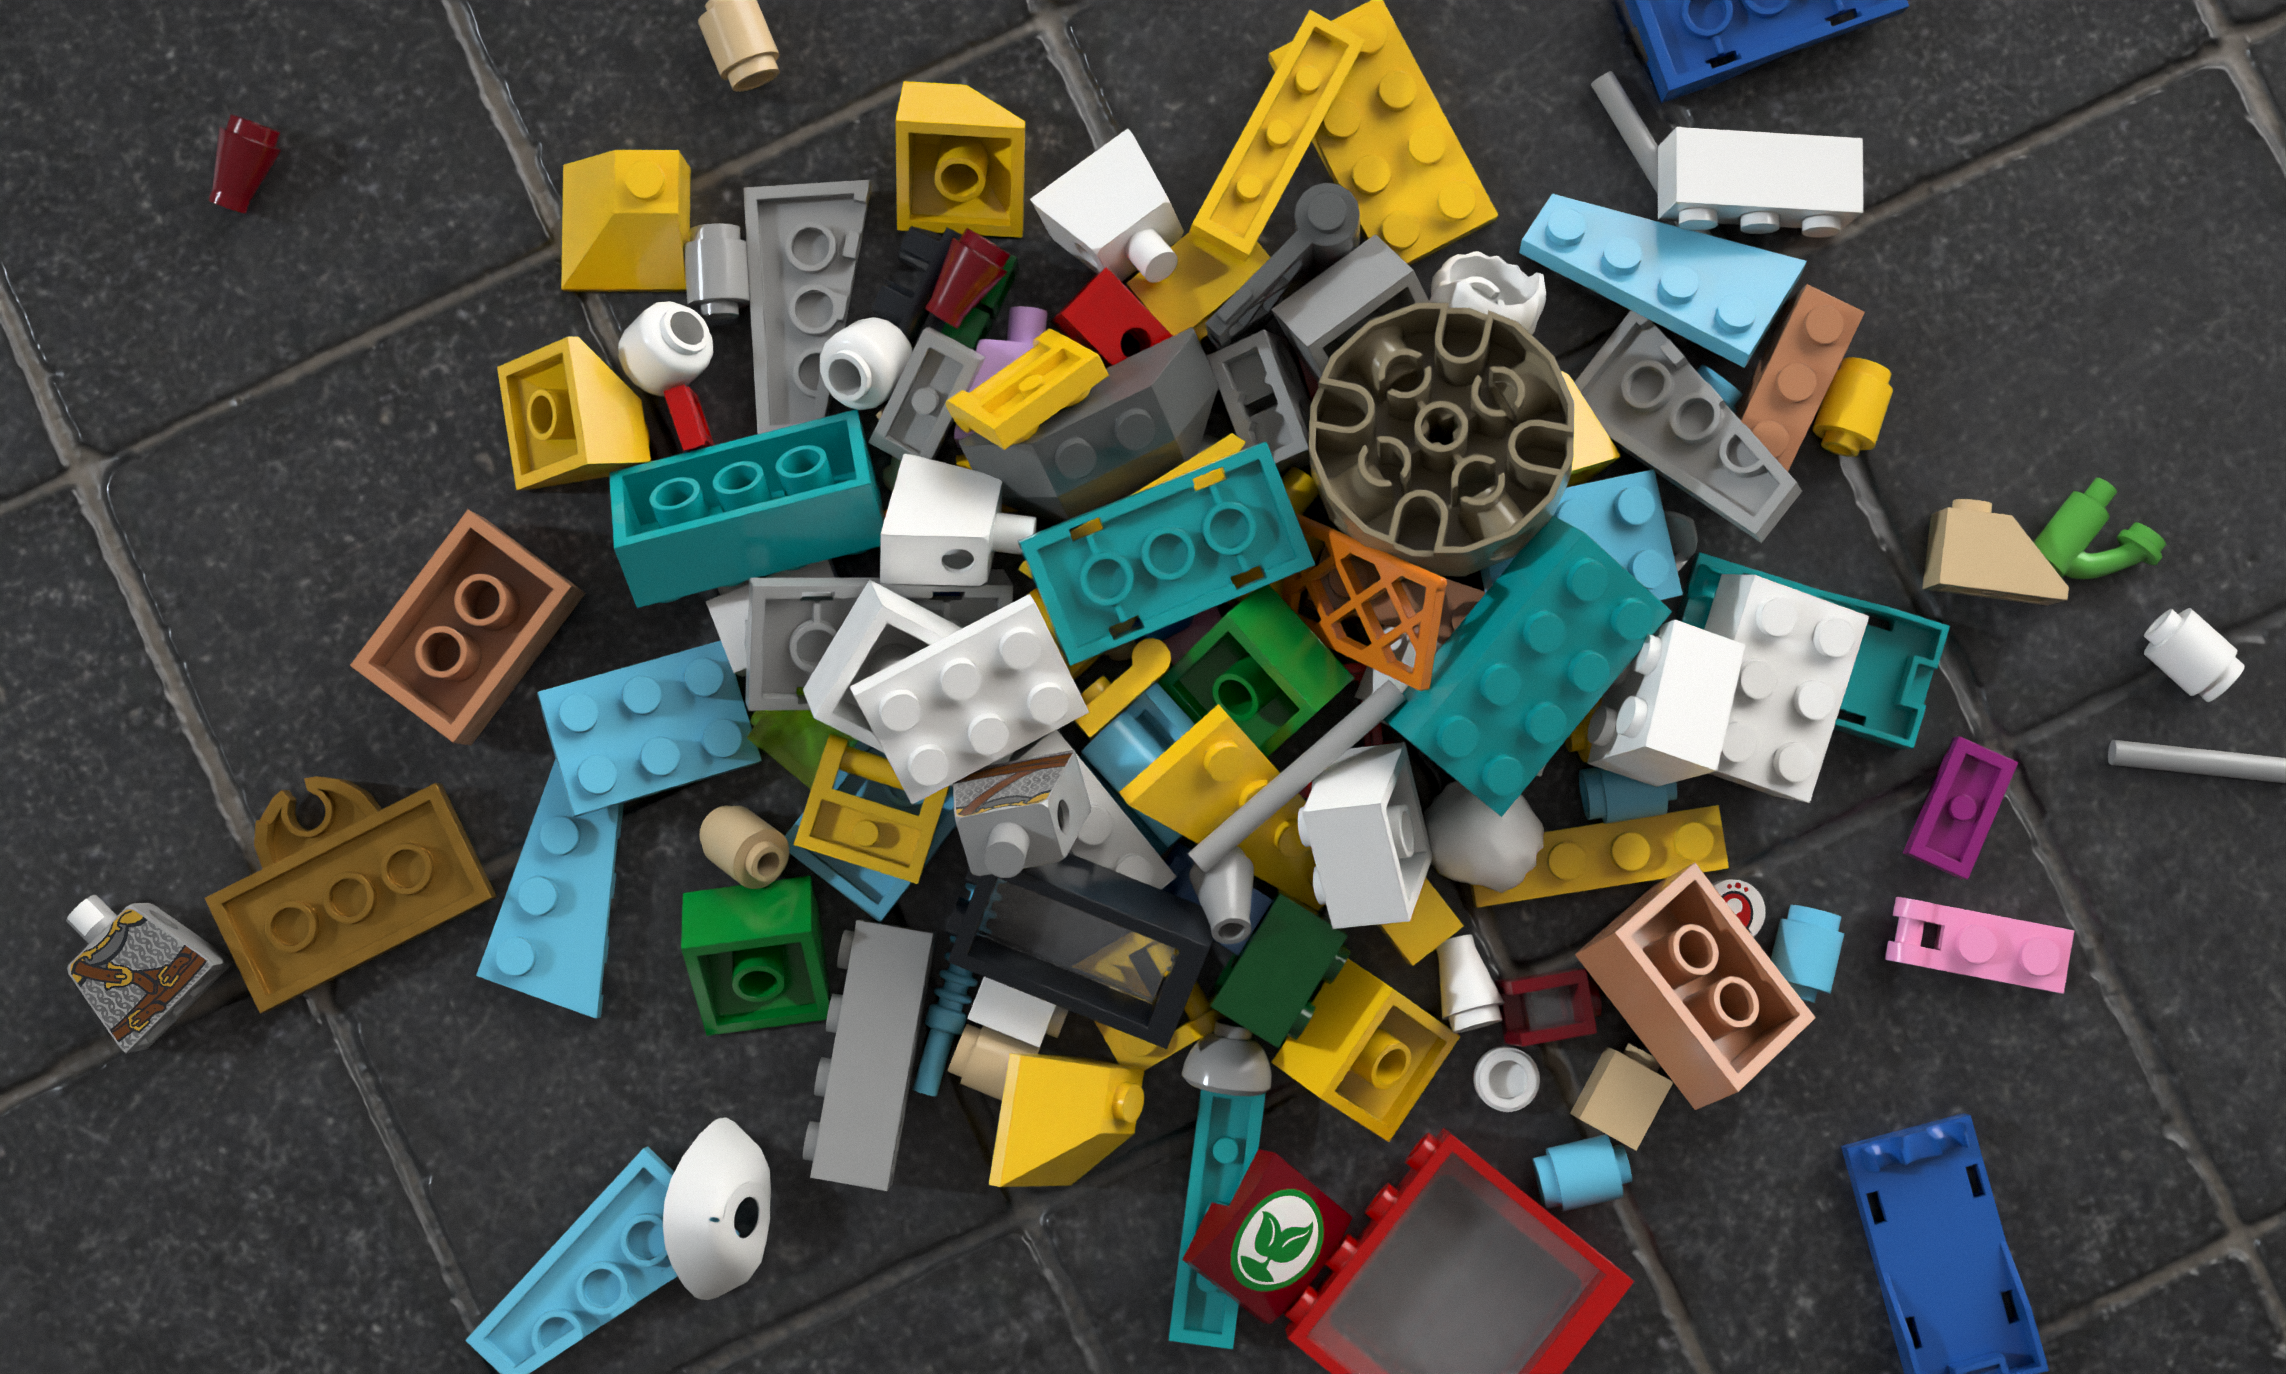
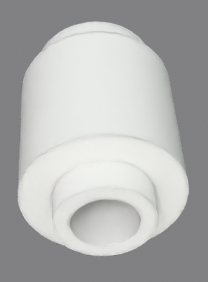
M2191 608L2179 614L2173 609H2169L2157 618L2144 634V637L2150 642L2144 651V655L2190 696L2199 694L2206 702H2210L2224 693L2236 681L2244 669V664L2235 657L2237 649Z

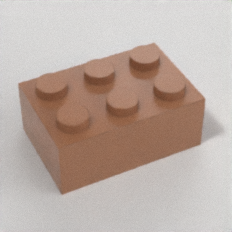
M467 510L350 666L453 743L471 746L586 593L487 519Z
M1696 863L1653 885L1575 954L1695 1110L1739 1092L1816 1018Z

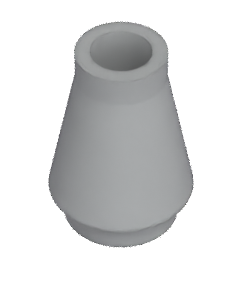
M1236 846L1206 873L1195 862L1189 873L1190 882L1209 921L1212 937L1222 944L1239 943L1245 940L1251 933L1250 911L1254 865L1245 856L1243 850Z

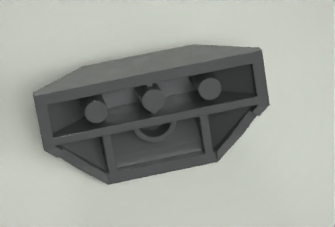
M1191 327L1107 368L1109 376L1092 387L1089 395L1084 400L1058 411L1040 424L1037 432L1024 442L1011 445L1004 450L976 432L959 440L958 442L972 470L985 473L1002 481L1003 505L1057 525L1126 498L1198 454L1219 386L1194 329ZM1076 526V527L1071 528V529H1069V530L1073 531V530H1075L1076 528H1078L1079 526Z

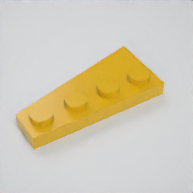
M1218 704L1119 793L1129 806L1199 844L1277 777L1280 772ZM1298 793L1237 847L1242 849L1245 856L1253 863L1254 875L1318 911L1325 904L1320 905L1314 892L1313 872L1316 864L1311 846L1305 847L1299 835L1298 812L1301 807L1305 806L1306 801Z

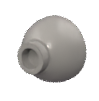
M1231 1019L1215 1020L1214 1031L1201 1038L1194 1045L1184 1062L1182 1076L1190 1085L1202 1090L1234 1096L1262 1095L1271 1088L1272 1074L1265 1051L1252 1037L1253 1033Z

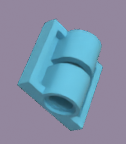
M1156 682L1081 751L1080 759L1159 856H1161L1183 835L1129 806L1119 793L1195 725Z

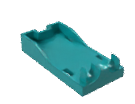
M1261 442L1144 491L1018 540L1064 657L1070 666L1315 565L1267 442ZM1221 468L1225 479L1195 491L1192 479ZM1099 518L1103 529L1074 541L1072 540L1069 529ZM1260 566L1264 577L1237 588L1232 583L1230 577ZM1138 615L1141 622L1140 626L1115 636L1110 634L1108 627L1123 623Z
M1699 552L1695 554L1675 620L1703 630L1705 628L1722 574L1757 575L1861 614L1888 621L1890 631L1867 624L1840 710L1844 713L1863 717L1862 724L1836 719L1834 730L1898 750L1914 748L1926 709L1924 701L1933 671L1938 668L1950 628L1949 625L1891 607L1819 590Z

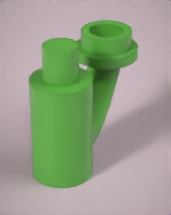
M2098 477L2094 479L2084 494L2073 491L2034 541V544L2061 578L2067 576L2074 579L2103 577L2134 566L2141 561L2150 565H2157L2162 559L2161 551L2166 546V543L2154 530L2135 522L2129 530L2123 529L2118 534L2117 541L2121 545L2120 547L2098 553H2086L2084 550L2110 518L2105 507L2117 493V490L2109 482Z

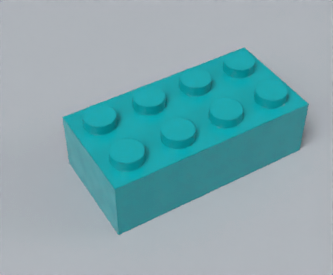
M857 409L609 472L614 550L637 608L659 602H673L683 596L722 586H736L750 578H757L785 570H799L808 564L847 554L857 555L871 548L881 546V531L885 520L876 468Z
M1552 516L1551 520L1517 554L1436 652L1430 689L1419 691L1408 686L1402 693L1406 700L1383 720L1470 793L1502 817L1642 649L1647 635H1653L1672 611L1585 532Z

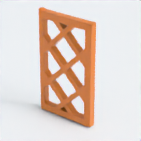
M1296 514L1307 544L1309 535L1324 541L1331 556L1316 567L1312 566L1285 577L1282 599L1325 646L1419 691L1430 689L1445 588L1447 586L1446 578L1387 552L1366 547L1351 536L1301 514ZM1353 555L1375 564L1381 577L1379 581L1364 590L1349 559ZM1335 568H1337L1351 598L1350 601L1337 610H1334L1320 580ZM1403 578L1426 587L1423 609L1416 614L1400 582ZM1305 589H1308L1321 617V621L1318 623L1298 614L1300 595ZM1387 590L1402 623L1385 634L1370 601ZM1355 611H1357L1372 643L1369 646L1347 637L1340 623ZM1405 635H1408L1416 652L1414 668L1398 661L1390 646Z

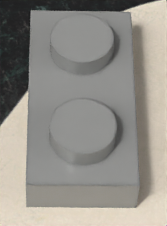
M930 326L924 329L868 443L901 461L903 454L935 460L954 422L945 402L961 390L969 392L986 357Z

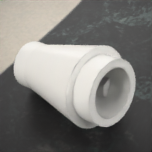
M1472 935L1458 936L1444 941L1436 948L1439 959L1442 1020L1449 1019L1453 1034L1483 1028L1502 1021L1499 1006L1504 1004V1001L1475 947Z

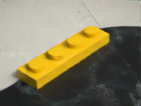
M1309 10L1189 230L1190 233L1243 262L1247 261L1366 41L1365 39Z
M1719 805L1669 812L1665 815L1615 823H1599L1547 831L1543 835L1544 847L1536 855V866L1526 873L1523 882L1503 893L1482 885L1470 884L1473 905L1477 908L1664 879L1693 863H1696L1702 872L1728 869L1729 864Z

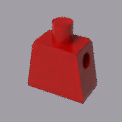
M1107 267L1093 276L1050 321L1064 336L1099 354L1106 369L1128 358L1121 350V339L1124 334L1131 335L1138 341L1140 352L1173 336Z

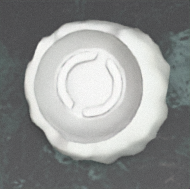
M1479 251L1466 255L1457 254L1450 257L1433 276L1429 302L1449 303V308H1471L1484 314H1488L1489 310L1519 322L1532 335L1535 332L1537 321L1546 302L1544 275L1536 272L1528 277L1521 271L1518 265L1507 264L1499 256L1488 257Z
M1454 781L1449 783L1442 793L1434 797L1431 806L1424 811V823L1433 855L1431 864L1440 875L1454 881L1471 885H1482L1503 893L1523 882L1526 873L1536 866V855L1544 847L1543 825L1521 794L1501 817L1460 783Z

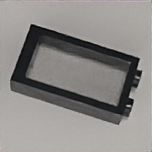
M1068 853L1066 858L1056 863L1023 868L1019 874L1010 878H1001L993 874L976 876L971 873L969 867L964 882L976 887L970 901L959 897L946 928V934L956 937L948 959L949 963L1164 1049L1168 1048L1213 941L1211 927L1201 905ZM1168 971L1166 978L1163 982V985L1161 987V990L1158 994V997H1155L1158 988L1161 984V981L1163 979V976L1165 972Z

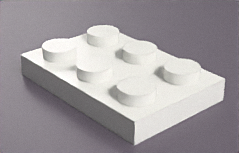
M1030 594L850 686L857 703L912 805L1089 713Z

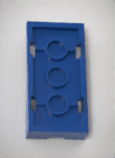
M1624 0L1634 28L1637 27L1649 59L1647 65L1661 103L1721 83L1783 55L1902 14L1909 7L1907 0ZM1852 11L1855 19L1832 26L1830 21L1826 22V20ZM1730 54H1734L1736 61L1713 69L1710 63L1707 64V62Z
M1962 1113L1841 1146L1904 1374H2039L2049 1371L2032 1308L2004 1236L1971 1115ZM1971 1165L1979 1190L1978 1193L1974 1194L1972 1193L1965 1168ZM1876 1191L1878 1196L1877 1204L1881 1208L1883 1221L1877 1222L1873 1220L1867 1193ZM2007 1291L2014 1315L2012 1318H2007L2001 1292ZM1905 1318H1912L1913 1325L1911 1326L1913 1332L1916 1333L1919 1346L1914 1347Z

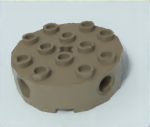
M1415 303L1368 321L1331 355L1319 380V388L1310 406L1309 458L1311 475L1329 520L1342 533L1351 536L1366 547L1387 552L1439 576H1466L1513 558L1554 516L1571 477L1574 458L1575 402L1555 357L1519 322L1489 310L1488 314H1484L1471 308H1449V303ZM1437 435L1442 441L1453 438V442L1448 445H1442L1440 442L1432 444L1430 443V437Z

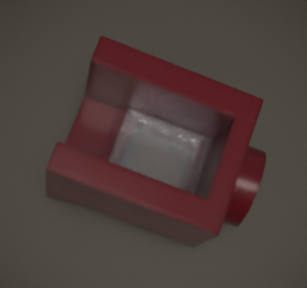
M1568 968L1494 981L1504 1001V1004L1500 1005L1499 1009L1502 1016L1501 1025L1505 1044L1523 1047L1597 1033L1595 1018L1601 1016V998L1596 982L1593 979L1587 978L1586 969Z

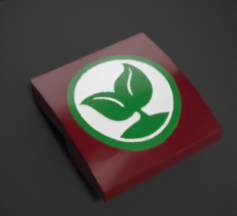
M1258 1149L1230 1205L1211 1203L1182 1260L1259 1321L1271 1324L1293 1304L1314 1280L1342 1239L1353 1217L1278 1154Z

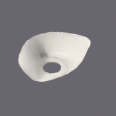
M728 1118L716 1119L698 1135L678 1164L670 1180L664 1201L663 1233L669 1260L684 1287L694 1297L701 1300L717 1298L748 1282L762 1262L770 1223V1168L761 1148L734 1121ZM752 1197L758 1206L757 1224L748 1237L740 1238L734 1228L735 1213L739 1204L745 1198ZM711 1217L718 1218L720 1221L717 1223L712 1222L709 1219Z

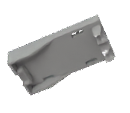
M991 569L988 582L981 586L880 583V578H750L748 620H745L744 642L747 662L745 702L748 711L811 710L805 695H797L796 689L797 687H805L869 579L961 628L1011 604L1013 584L1003 569ZM802 592H831V596H802ZM933 592H960V596H933Z

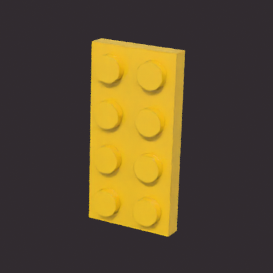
M1371 0L1332 20V22L1366 41L1313 137L1312 143L1334 184L1341 185L1349 190L1356 199L1360 212V232L1364 240L1367 241L1376 234L1410 266L1495 222L1499 216L1384 1ZM1292 42L1269 53L1268 60L1274 72H1276Z

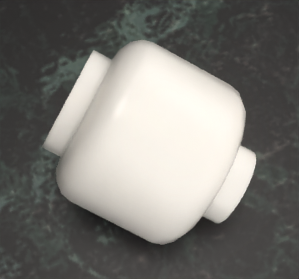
M671 301L657 302L644 310L624 331L618 344V358L625 374L635 385L647 393L661 397L665 396L663 392L665 390L683 384L688 386L708 367L713 356V339L704 319L693 309Z
M876 317L866 318L854 322L827 340L820 354V373L824 385L831 395L846 407L857 410L876 408L890 399L913 350L909 340L897 326L888 320Z

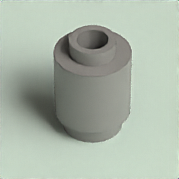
M714 223L690 228V242L684 244L687 306L700 310L701 317L705 320H729L739 317V308L750 305L747 242L741 240L740 227L733 224Z

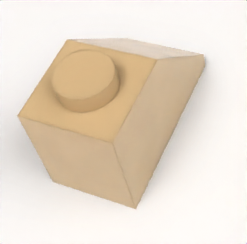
M1972 499L1953 500L1952 508L1947 507L1931 514L1922 589L2047 606L2068 599V585L2012 515L1991 513L1992 503Z

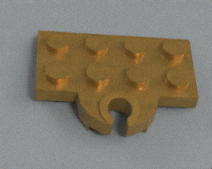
M318 776L304 778L307 791L318 796L325 805L324 820L313 830H307L298 823L295 814L297 800L289 790H281L272 798L260 820H256L254 847L262 870L205 897L206 903L259 1013L269 1012L497 898L442 783H434L382 809L370 792L349 780Z

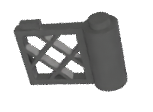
M1323 183L1312 186L1302 194L1296 204L1294 214L1296 232L1205 323L1212 353L1258 333L1275 316L1271 309L1306 285L1314 276L1317 277L1360 246V212L1358 203L1349 190L1338 184Z

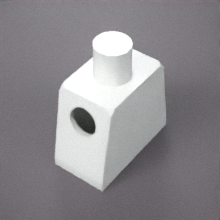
M1129 129L1123 131L1030 199L1053 240L1096 274L1107 267L1122 282L1139 270L1147 281L1156 283L1167 278L1177 266L1178 257L1170 246L1181 239L1184 230L1165 191Z
M903 454L881 531L880 583L981 586L988 582L995 551L1023 555L1018 540L1036 533L1037 518L1002 513V481L979 471L915 455Z

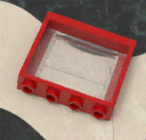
M1443 1128L1437 1137L1428 1132L1418 1141L1405 1160V1163L1411 1167L1410 1171L1396 1188L1387 1183L1376 1194L1365 1211V1214L1371 1218L1356 1239L1348 1233L1340 1240L1325 1263L1331 1269L1316 1289L1308 1285L1284 1314L1291 1320L1285 1327L1288 1339L1331 1374H1562L1635 1281L1447 1129Z

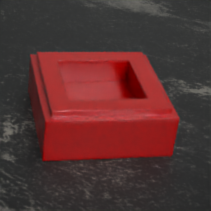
M685 384L663 391L683 451L686 453L714 446L715 444L698 395Z

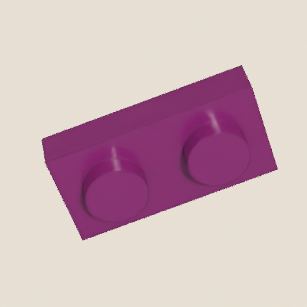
M1952 737L1903 854L1954 877L1968 880L2018 762L1963 737Z

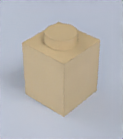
M1629 1043L1623 1054L1606 1046L1570 1114L1637 1151L1673 1081L1657 1073L1661 1065L1654 1056Z

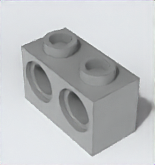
M1262 330L1207 355L1236 435L1245 441L1242 450L1261 442H1267L1280 477L1284 476L1292 466L1301 469L1310 465L1309 420L1311 401L1287 339Z

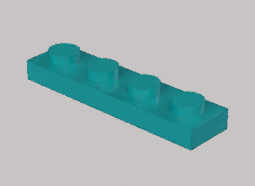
M1200 1089L1168 1336L1169 1341L1233 1349L1239 1304L1182 1259L1211 1203L1230 1205L1257 1153L1266 1092L1258 1096H1234Z

